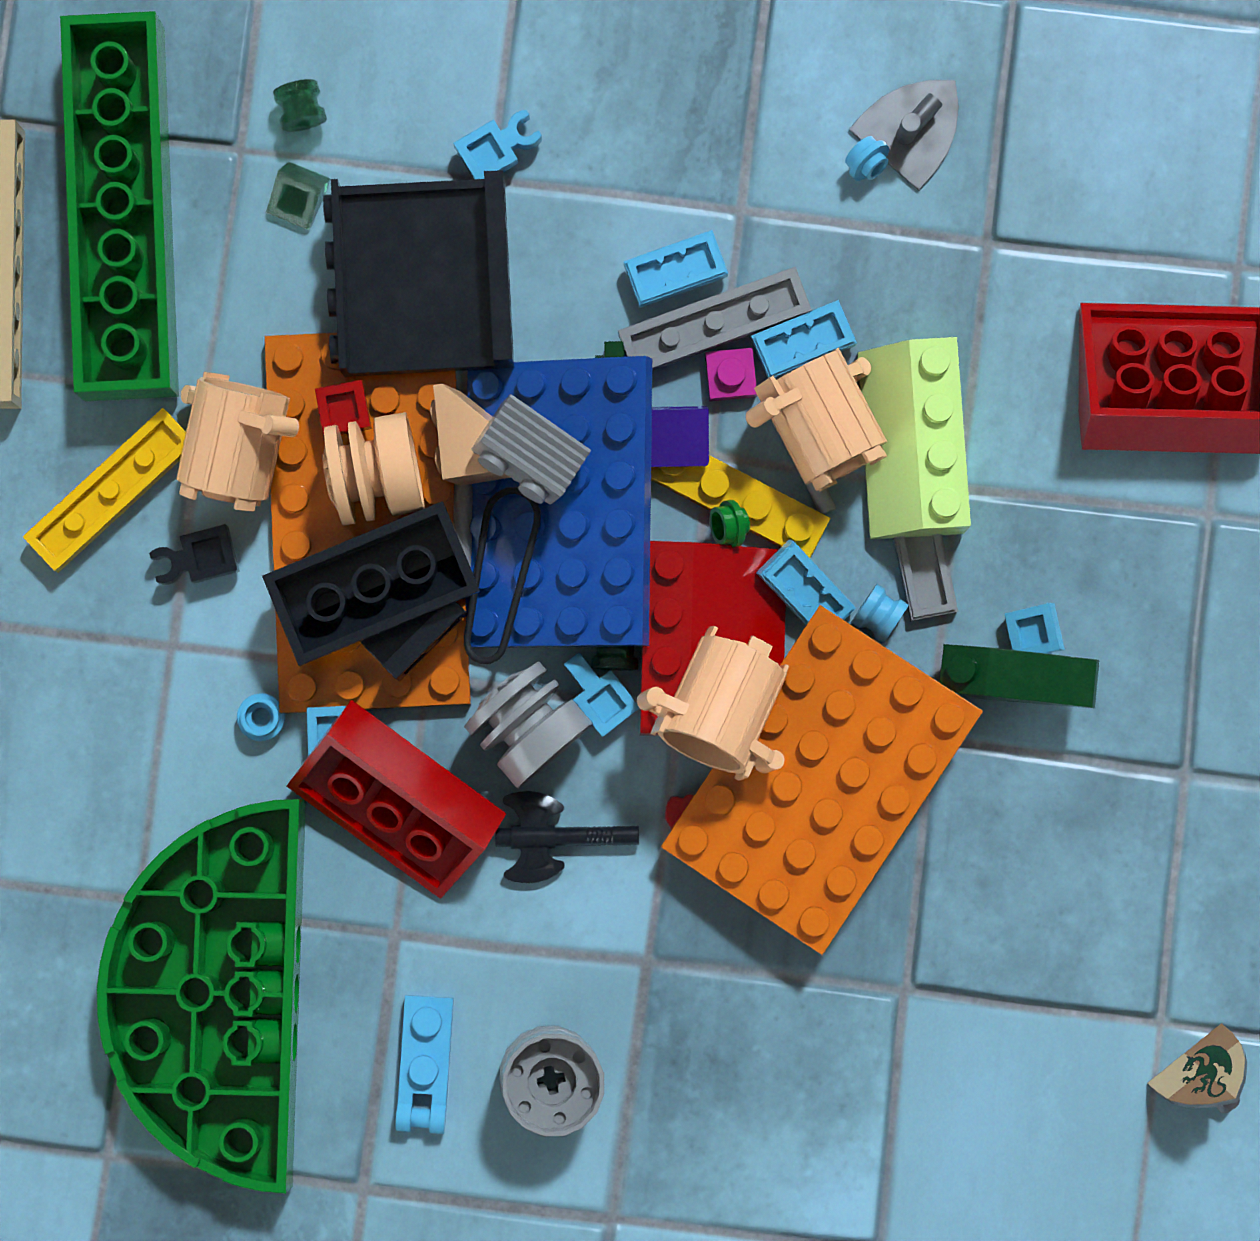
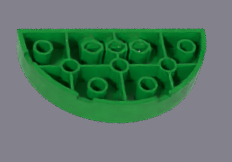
M302 799L254 803L225 812L198 824L162 850L141 872L123 899L124 902L105 939L97 983V1017L105 1055L107 1054L110 1066L117 1079L116 1084L132 1112L148 1132L167 1150L194 1168L198 1167L215 1177L223 1179L222 1181L252 1190L284 1194L293 1187L306 801Z

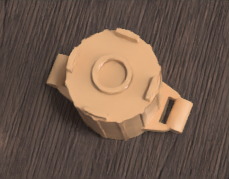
M837 348L796 368L777 380L774 376L769 377L754 388L761 402L746 412L747 423L756 428L771 419L804 483H812L816 491L819 490L821 492L837 484V479L857 470L865 464L870 463V465H873L887 457L882 445L887 443V440L856 383L871 372V364L866 358H858L847 365L840 349Z
M204 372L203 377L197 379L196 386L185 385L181 391L182 402L192 404L176 477V480L181 482L179 494L196 500L198 491H202V495L205 497L235 503V510L254 512L255 507L260 506L261 501L269 497L281 437H295L299 431V422L296 418L286 417L290 398L264 388L229 381V375Z
M711 626L706 630L705 635L701 637L674 697L665 694L659 687H652L638 695L637 705L644 711H650L658 716L650 734L655 736L658 733V736L667 745L688 758L718 770L736 773L735 779L737 780L748 778L753 766L761 773L778 770L784 765L783 754L780 751L771 750L760 743L758 739L785 681L789 666L786 664L779 666L777 662L770 659L768 656L773 646L763 640L751 636L748 644L718 637L715 636L718 627Z

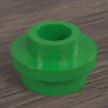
M734 500L723 501L719 507L712 508L709 524L715 542L721 545H732V548L740 547L750 530V521L746 510L740 508Z

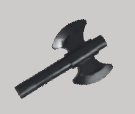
M520 791L504 796L503 803L516 812L520 819V825H511V828H498L495 832L496 847L521 849L518 861L504 872L506 879L519 883L544 881L563 870L565 863L554 859L548 853V849H555L556 846L639 845V826L555 827V825H548V819L552 815L562 812L564 806L555 798L534 791Z

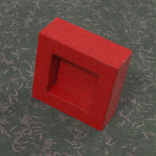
M362 380L315 388L323 436L324 427L338 425L341 435L349 434L348 423L354 421L358 423L361 431L372 429Z

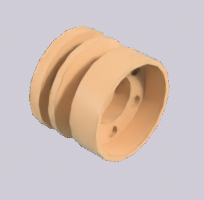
M406 412L374 418V440L371 441L364 440L361 429L356 421L348 423L349 445H343L338 425L324 427L325 446L324 454H322L324 475L330 500L338 510L343 526L356 523L354 502L361 501L366 521L375 520L376 498L385 496L392 516L415 513L425 509L418 461Z

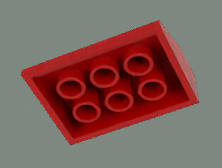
M1080 303L1078 412L1082 450L1260 454V307Z
M650 541L649 646H642L641 693L652 687H659L665 694L674 697L701 637L705 635L706 630L711 626L718 627L715 634L718 637L748 644L751 636L763 640L773 646L768 657L777 662L779 666L781 665L785 654L786 604L756 574L779 549L745 546L732 548V545L698 542ZM640 709V736H654L650 733L658 716Z

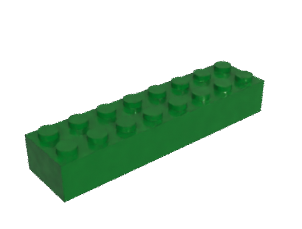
M155 11L60 16L74 393L84 401L179 397L165 28Z

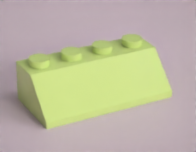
M957 337L912 339L858 352L857 359L861 357L866 358L871 364V372L859 380V388L887 440V443L882 445L887 457L873 465H870V463L865 464L870 540L889 539L900 536L921 537L932 536L933 534H964L971 526Z

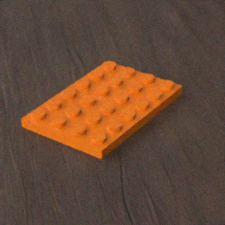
M819 605L780 665L786 664L789 666L787 676L758 739L760 743L771 750L780 751L784 756V765L780 769L768 773H761L753 766L749 777L742 780L735 779L736 773L712 768L661 845V848L823 955L983 711Z

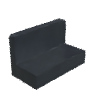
M454 602L360 642L400 682L467 616V613L457 602Z

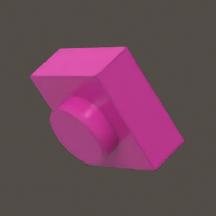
M753 348L705 352L709 402L754 398L757 396L754 390L756 378Z

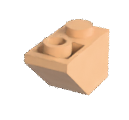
M444 384L433 385L435 400L431 402L430 412L432 421L438 431L439 446L435 450V463L439 473L442 475V480L462 486L511 478L505 473L499 476L485 469L478 462L480 455L471 450L492 416L461 391Z

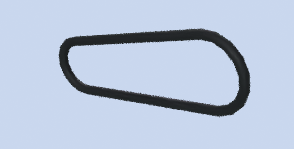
M507 487L496 492L488 500L483 512L474 569V577L478 587L490 514L494 504L508 494H518L525 497L531 504L534 520L502 641L498 651L490 657L478 656L471 647V634L478 593L470 596L464 632V648L466 654L479 664L494 663L506 651L541 523V510L538 503L524 496L518 487Z

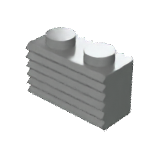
M512 394L500 404L471 448L474 453L480 455L478 462L485 469L499 476L505 473L507 476L512 477L514 481L520 483L518 489L524 496L540 504L544 501L552 504L564 494L591 451Z

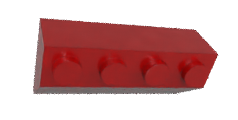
M353 700L343 709L286 785L294 793L440 899L486 849L506 815L504 811Z

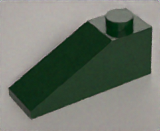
M943 644L940 683L962 698L1095 708L1099 660L990 647Z

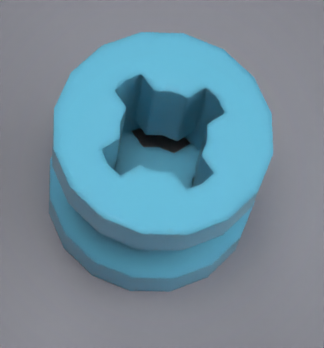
M876 584L852 619L851 624L858 628H868L873 632L874 639L883 644L909 604L901 599L894 601L886 595L885 588Z

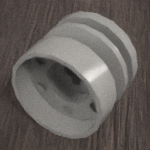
M539 661L523 671L512 674L500 683L479 703L473 716L464 725V728L471 736H474L489 724L494 728L479 744L485 751L502 741L508 744L510 748L500 758L497 766L517 789L543 770L593 724L573 700H569L555 709H552L547 704L560 686L555 679L538 692L534 689L533 686L547 672Z
M537 1026L520 1034L506 1049L499 1067L500 1089L511 1116L526 1130L544 1137L565 1136L583 1128L598 1112L604 1096V1072L595 1052L576 1032L560 1026ZM552 1066L556 1073H563V1077L556 1079V1087L553 1089H547L544 1082H537V1078L544 1076V1067Z

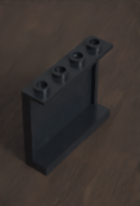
M503 170L484 171V179L340 186L338 179H331V194L323 195L325 223L333 224V241H325L327 270H335V288L327 289L329 317H337V335L329 336L331 364H339V369L344 377L514 367L506 193Z

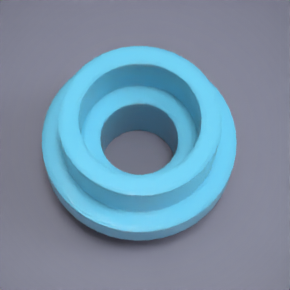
M872 136L859 141L850 150L845 159L846 165L850 168L849 174L856 181L865 178L868 180L876 178L888 165L889 160L886 157L889 153V146L882 140L876 141Z
M263 693L254 694L241 703L237 712V723L241 732L248 738L255 741H268L276 737L283 729L285 713H279V701L275 697ZM259 709H266L270 713V721L263 727L257 726L253 720L255 712Z

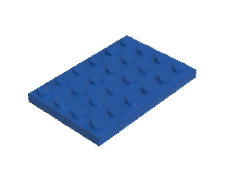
M648 356L514 362V367L468 370L467 397L492 417L500 404L512 394L591 450L564 494L552 504H548L545 501L542 504L538 503L541 510V523L507 648L649 646L653 359ZM512 477L471 484L473 487V509L470 531L472 534L471 570L473 575L483 512L488 500L496 492L507 487H519L520 483L514 481ZM508 494L500 498L494 504L490 514L479 583L480 592H478L471 634L472 648H499L534 520L531 504L525 497L518 494ZM470 597L465 598L466 613H468Z

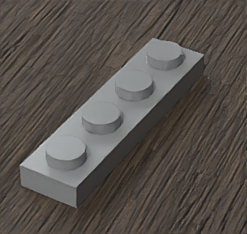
M792 267L618 330L620 341H623L626 357L648 356L653 359L652 371L762 332L808 313L812 309L797 269Z

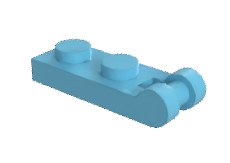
M405 995L396 1131L411 1132V1128L416 1127L429 1128V1132L434 1134L445 1133L454 1006L453 997ZM414 1094L432 1095L431 1109L413 1108Z

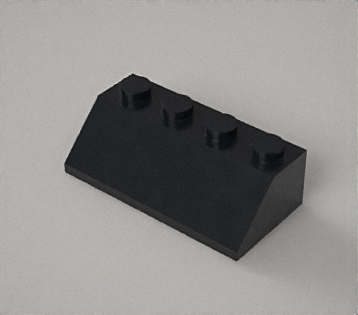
M443 501L262 576L298 666L305 665L480 592Z

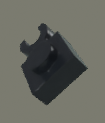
M226 524L179 536L183 550L174 551L167 547H159L149 553L152 560L169 558L171 561V570L167 574L155 577L156 582L162 585L175 583L182 576V573L187 571L189 572L191 582L194 584L240 572L229 527Z

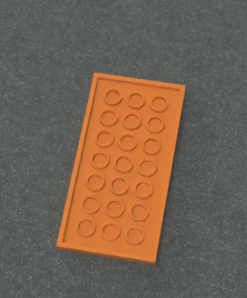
M337 332L265 336L267 390L290 398L286 417L296 418L299 422V431L295 437H281L271 483L274 571L410 515L392 516L384 496L376 498L375 520L366 521L361 501L354 502L356 523L342 525L338 510L330 500L324 475L322 454H324L325 439L322 432L315 388L357 380L363 381L372 426L370 430L361 431L365 441L374 440V418L406 412L418 461L425 508L443 501L453 523L454 483L442 480V475L436 467L435 450L439 446L437 427L431 418L430 405L432 400H435L433 385L444 384L457 390L456 371L344 377L339 369V364H331L329 336L337 335ZM349 434L341 435L343 445H349ZM466 599L456 601L466 611ZM275 610L279 713H307L306 707L347 706L351 700L365 710L471 705L469 656L464 648L466 617L399 682L361 642L305 665L298 666Z

